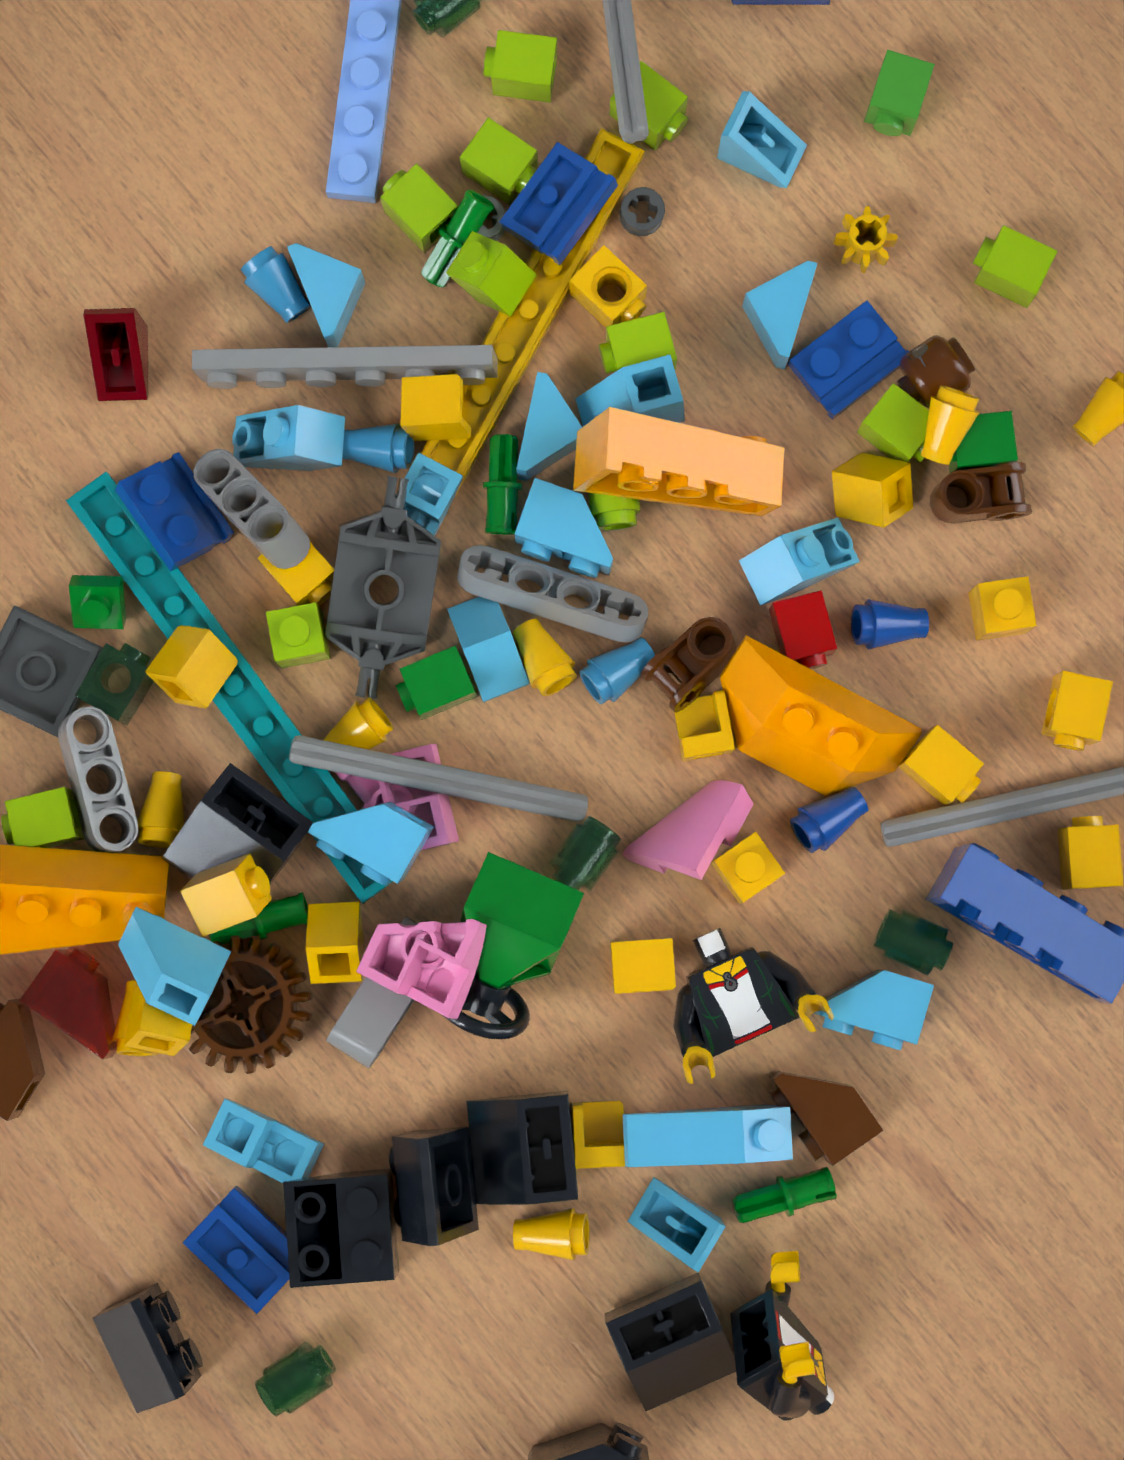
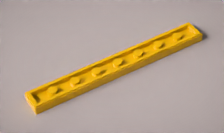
M603 128L600 129L584 159L596 165L598 170L606 175L610 174L615 177L618 184L617 188L561 265L555 263L546 254H541L535 249L533 250L526 265L537 276L511 317L501 312L498 313L481 344L493 345L498 358V378H485V382L479 385H463L462 416L471 426V438L429 440L421 454L463 475V480L455 496H457L569 293V280L587 261L644 158V150L631 143L624 142L622 138Z

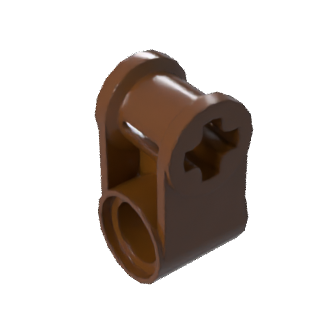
M1008 462L985 468L951 472L933 489L930 495L932 512L939 520L953 524L980 520H1010L1032 514L1031 505L1025 502L1022 474L1026 472L1025 463ZM954 486L964 491L967 496V506L965 508H957L948 501L946 496L947 487Z
M702 618L695 622L670 646L657 653L645 665L641 676L647 682L653 681L670 699L669 707L674 712H679L695 701L705 688L722 673L737 649L732 632L728 625L718 618ZM716 635L725 639L724 647L716 654L706 655L699 651L700 644L709 636ZM668 673H671L681 684H677Z

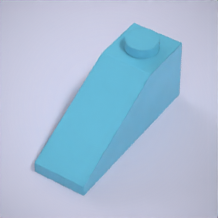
M758 1104L623 1114L625 1167L740 1164L793 1160L790 1107Z

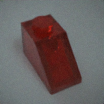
M74 947L72 952L67 949H55L20 998V1001L102 1060L113 1057L117 1050V1042L112 1041L115 1024L108 980L96 971L100 963L78 947Z

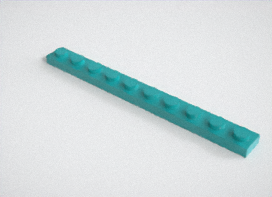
M107 471L67 499L68 505L118 573L123 576L124 581L167 639L180 625L210 629L237 658L238 663L213 698V702L289 805L313 823L357 811V808L328 770L295 764L289 760L292 740L295 736L303 735L181 570L176 568L170 572L116 493L117 484ZM313 836L314 839L318 842L319 838ZM325 853L362 904H365L393 883L390 880L386 886L370 879L360 871L364 864L348 855H345L344 859L340 860Z

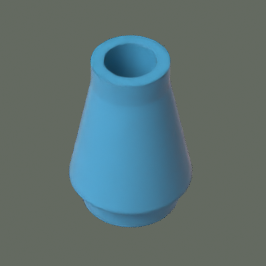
M272 246L259 252L240 269L247 278L244 283L281 315L286 323H290L310 307L300 290L284 253L278 255Z
M399 423L355 430L344 429L342 459L352 460L393 473H397L399 469H409L411 467L414 456V441Z
M640 637L630 644L588 659L587 666L580 670L579 674L584 686L599 704H603L608 700L615 702L641 676L643 668L655 656V653L647 641Z

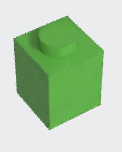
M887 49L864 122L873 124V128L876 131L888 136H900L901 134L911 136L935 64Z

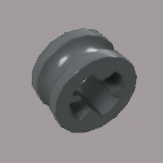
M647 187L635 188L629 191L621 204L619 212L620 222L625 230L636 236H648L654 233L661 226L665 214V204L661 196L655 190ZM638 201L648 202V210L656 212V217L653 219L651 216H648L646 223L636 222V214L629 212L628 208L630 206L637 208Z

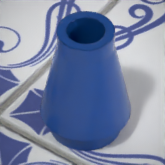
M867 599L864 604H856L853 607L851 633L856 645H865L867 649H874L914 638H926L928 635L929 616L925 608H911Z
M851 786L843 792L799 807L797 809L798 815L790 819V824L795 836L808 852L814 853L818 849L826 851L869 809L862 794L855 787Z

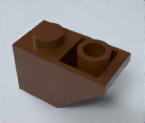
M22 999L8 1000L6 1005L0 1003V1117L9 1121L19 1118L45 1075L29 1003Z
M780 1071L770 1076V1079L776 1086V1088L769 1092L770 1096L777 1106L790 1107L791 1115L794 1113L801 1122L805 1131L800 1133L798 1137L815 1161L824 1156L826 1161L833 1166L884 1131L855 1088L848 1084Z

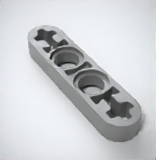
M472 546L461 555L457 579L459 585L471 594L618 642L635 641L640 638L644 631L649 609L646 603L633 593L489 546ZM478 567L486 569L484 573L476 572ZM503 574L508 575L507 582L501 581ZM525 579L532 580L541 587V590L532 593L520 589L516 582ZM568 595L580 596L588 602L589 606L585 608L572 607L565 602L564 597ZM599 605L604 607L602 614L597 612ZM620 614H625L629 616V619L627 621L618 617Z

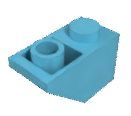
M670 355L622 367L576 398L583 426L608 407L678 423L685 421L684 401Z
M301 405L236 416V424L232 436L233 456L244 467L313 471L342 466L345 417Z
M534 478L514 534L515 543L523 545L521 552L547 562L550 561L551 555L570 561L568 567L570 570L587 577L597 578L599 572L609 575L613 566V557L583 495Z
M839 518L780 535L739 560L760 606L790 596L860 562L854 551L852 539L843 528Z
M386 802L315 822L310 827L308 833L319 838L316 844L319 849L340 860H343L345 855L352 857L364 864L360 870L364 875L387 886L390 880L398 884L406 878L434 826L396 804Z
M135 907L118 944L147 1004L194 1026L209 1000L231 951L214 944L206 938L199 937L166 921L160 916L153 915L138 907Z
M876 970L825 998L834 1015L832 1021L824 1011H816L813 1014L825 1017L822 1026L824 1028L852 1036L854 1027H860L874 1032L871 1042L901 1050L904 1041L918 1044L934 985L886 970Z

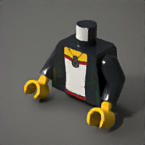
M721 928L693 940L705 968L686 976L687 984L677 994L673 1024L683 1056L682 1062L685 1079L688 1083L694 1084L691 1070L695 1066L703 1065L709 1068L712 1079L716 1075L714 1056L793 1020L801 1018L808 1031L816 1032L813 1023L809 1019L814 1012L824 1011L831 1021L834 1019L827 1000L820 995H816L798 969L772 952H756L753 947H750L733 955Z
M798 1251L775 1252L771 1255V1281L766 1284L765 1293L730 1312L737 1385L770 1410L772 1414L786 1421L801 1417L808 1410L814 1415L824 1413L834 1401V1392L826 1382L823 1354L818 1341L788 1307L791 1287L787 1283L800 1282Z

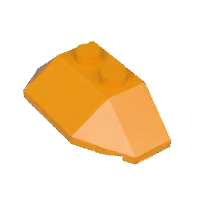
M745 635L720 675L738 750L825 796L895 772L922 734V728Z

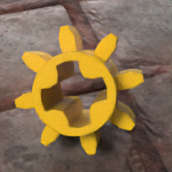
M865 206L863 214L856 219L846 213L843 217L842 225L848 232L836 233L833 244L844 246L845 253L841 263L844 265L852 261L860 264L862 273H866L869 263L875 260L885 266L890 256L883 247L895 246L898 240V235L887 233L886 225L890 216L887 214L879 218L871 214L869 206ZM870 234L874 237L873 243L867 241L861 245L856 241L858 236L864 238Z

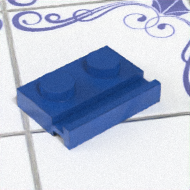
M557 142L499 222L505 231L541 254H546L555 263L561 265L615 191L618 184L615 177L610 174L606 175L598 170L596 165Z
M866 300L792 357L788 362V366L815 400L822 404L828 412V416L833 420L899 369L901 358L909 351L901 346L897 341V336L868 300Z
M179 452L173 454L170 459L162 463L159 461L119 481L117 484L116 493L170 572L211 551L214 546L230 541L234 534V531L216 505L196 483L194 473Z
M235 1186L182 1242L256 1314L290 1279L287 1233L238 1186Z

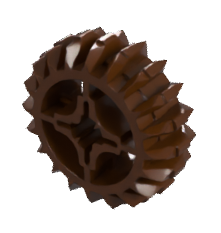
M231 936L229 943L231 953L221 972L223 979L220 982L224 991L223 999L217 1007L208 1013H205L203 1009L196 1025H192L191 1035L196 1032L199 1039L191 1044L189 1050L192 1054H197L206 1046L211 1048L205 1064L210 1067L214 1066L222 1055L226 1056L224 1062V1071L226 1073L235 1072L238 1060L242 1058L245 1073L251 1074L256 1071V1056H259L262 1064L269 1069L276 1065L275 1057L271 1051L273 1048L284 1057L292 1054L293 1051L290 1045L284 1040L286 1036L297 1041L303 1040L305 1033L301 1029L294 1027L293 1023L295 1020L301 1022L310 1021L312 1014L308 1011L297 1010V1002L312 1000V993L305 991L296 994L294 985L307 980V975L305 972L296 973L291 977L286 971L296 962V958L293 955H288L280 963L275 961L281 948L279 944L271 943L266 952L261 954L262 940L260 937L252 936L247 951H244L241 937ZM220 941L213 942L214 944L225 948ZM246 961L257 964L266 969L276 981L259 988L252 987L246 983L242 974L237 973L233 963ZM238 990H243V996H249L250 994L257 996L265 993L264 997L255 1000V1004L248 1008L249 1019L243 1018V1012L237 1014L233 1012L221 1016L222 1012L232 1008V1005L238 1001L236 994ZM282 995L283 1013L276 1030L267 1039L263 1030L265 1028L262 1019L263 1009L271 1000ZM227 1021L234 1022L240 1026L244 1035L249 1036L253 1046L241 1047L227 1043L218 1037L211 1028Z

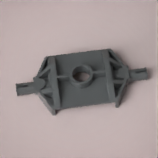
M387 476L384 506H381V511L339 525L340 533L326 629H324V636L359 661L360 672L355 696L365 698L367 681L370 678L367 697L371 699H377L380 670H384L385 665L425 651L441 541L407 516L408 510H405L404 506L409 479L399 478L397 496L395 497L398 478ZM380 575H389L397 582V595L388 603H377L372 600L369 594L370 584Z

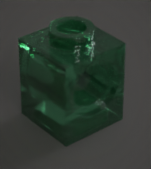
M106 643L75 696L128 726L154 682L145 672L148 668L146 665L151 658L127 643L123 644L120 651ZM119 668H128L131 674V682L128 688L121 693H112L108 685L110 675Z

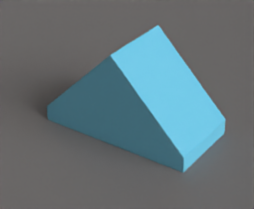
M742 91L721 135L717 159L775 186L787 188L807 144L750 91Z
M298 243L287 246L328 348L338 347L366 284L362 270Z
M806 261L745 293L742 307L775 367L784 370L786 368L818 263Z
M537 372L516 468L517 479L528 481L576 450L577 431L582 426L546 373Z
M479 596L447 609L483 702L530 685L511 631L498 602Z
M654 1177L627 1221L697 1272L700 1271L726 1227L720 1217Z

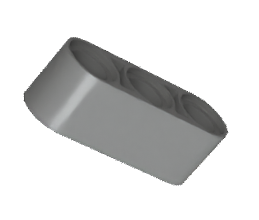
M215 449L207 452L197 461L194 468L196 483L272 565L277 568L288 569L303 561L310 548V540L307 534L286 508L232 453L225 449Z
M93 706L82 707L66 716L60 723L58 740L83 835L88 846L96 852L115 853L128 848L135 841L138 834V822L110 719L101 709ZM77 719L87 720L94 725L96 739L93 744L86 745L80 743L75 738L73 726ZM91 768L101 769L107 774L109 787L104 794H97L89 789L86 783V776ZM104 817L115 818L122 827L121 838L116 844L106 842L100 834L99 826Z
M407 916L401 922L403 925L418 924ZM365 977L326 1041L369 1069L392 1036L414 999L406 995L397 994Z

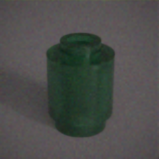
M414 0L417 8L412 13L417 23L428 35L436 32L439 36L445 37L481 8L480 2L482 0Z
M588 816L582 825L579 823L575 825L549 862L556 869L552 878L576 890L582 888L591 892L618 854L615 848L621 841V838L605 824Z
M889 909L880 925L873 946L883 950L884 957L929 975L933 967L939 970L944 968L951 953L953 942L946 939L948 934L947 928L904 909L901 913Z
M304 1342L263 1369L264 1376L255 1381V1386L263 1403L274 1416H279L285 1411L291 1414L333 1386L331 1374L336 1371L331 1357L321 1345L313 1348L311 1344Z

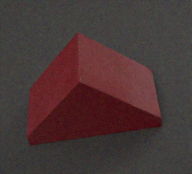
M136 308L84 309L83 317L98 401L147 400L149 395L148 326Z

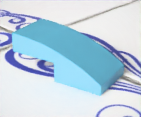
M418 453L404 478L409 479L404 509L408 510V517L436 536L463 480V475Z
M225 1098L203 1146L246 1168H254L283 1183L284 1181L309 1178L324 1143L258 1111Z

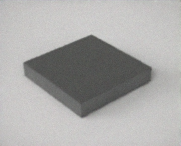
M14 605L0 632V710L58 737L60 723L66 716L78 709L107 650Z

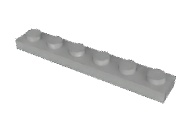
M493 345L192 350V370L203 382H207V386L218 389L235 388L238 381H256V385L260 387L281 388L286 386V381H305L306 385L312 387H332L336 385V380H355L357 385L376 387L384 385L385 379L458 374L463 380V385H479L485 382V378H498V358Z

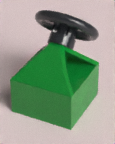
M488 852L463 907L460 922L474 919L487 925L478 967L462 1010L471 1011L478 1016L485 1017L490 1023L477 1020L462 1011L457 1020L445 1018L470 1034L488 1039H510L523 1033L529 1025L530 1012L524 999L511 985L551 974L584 893ZM504 1001L514 1012L515 1018L513 1021L501 1011Z

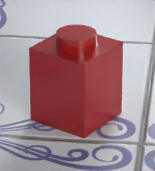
M822 590L773 602L769 608V613L780 653L809 669L827 665L826 656L832 655L837 650V645Z

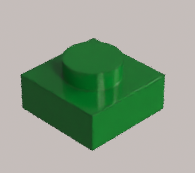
M72 575L68 586L73 628L124 629L127 617L123 576Z

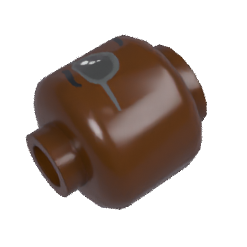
M934 335L901 358L900 369L904 376L897 381V384L903 391L916 401H921L929 409L931 396H937L940 385L966 392L971 385L969 374L975 371V368L962 346L954 337L947 341L941 336Z

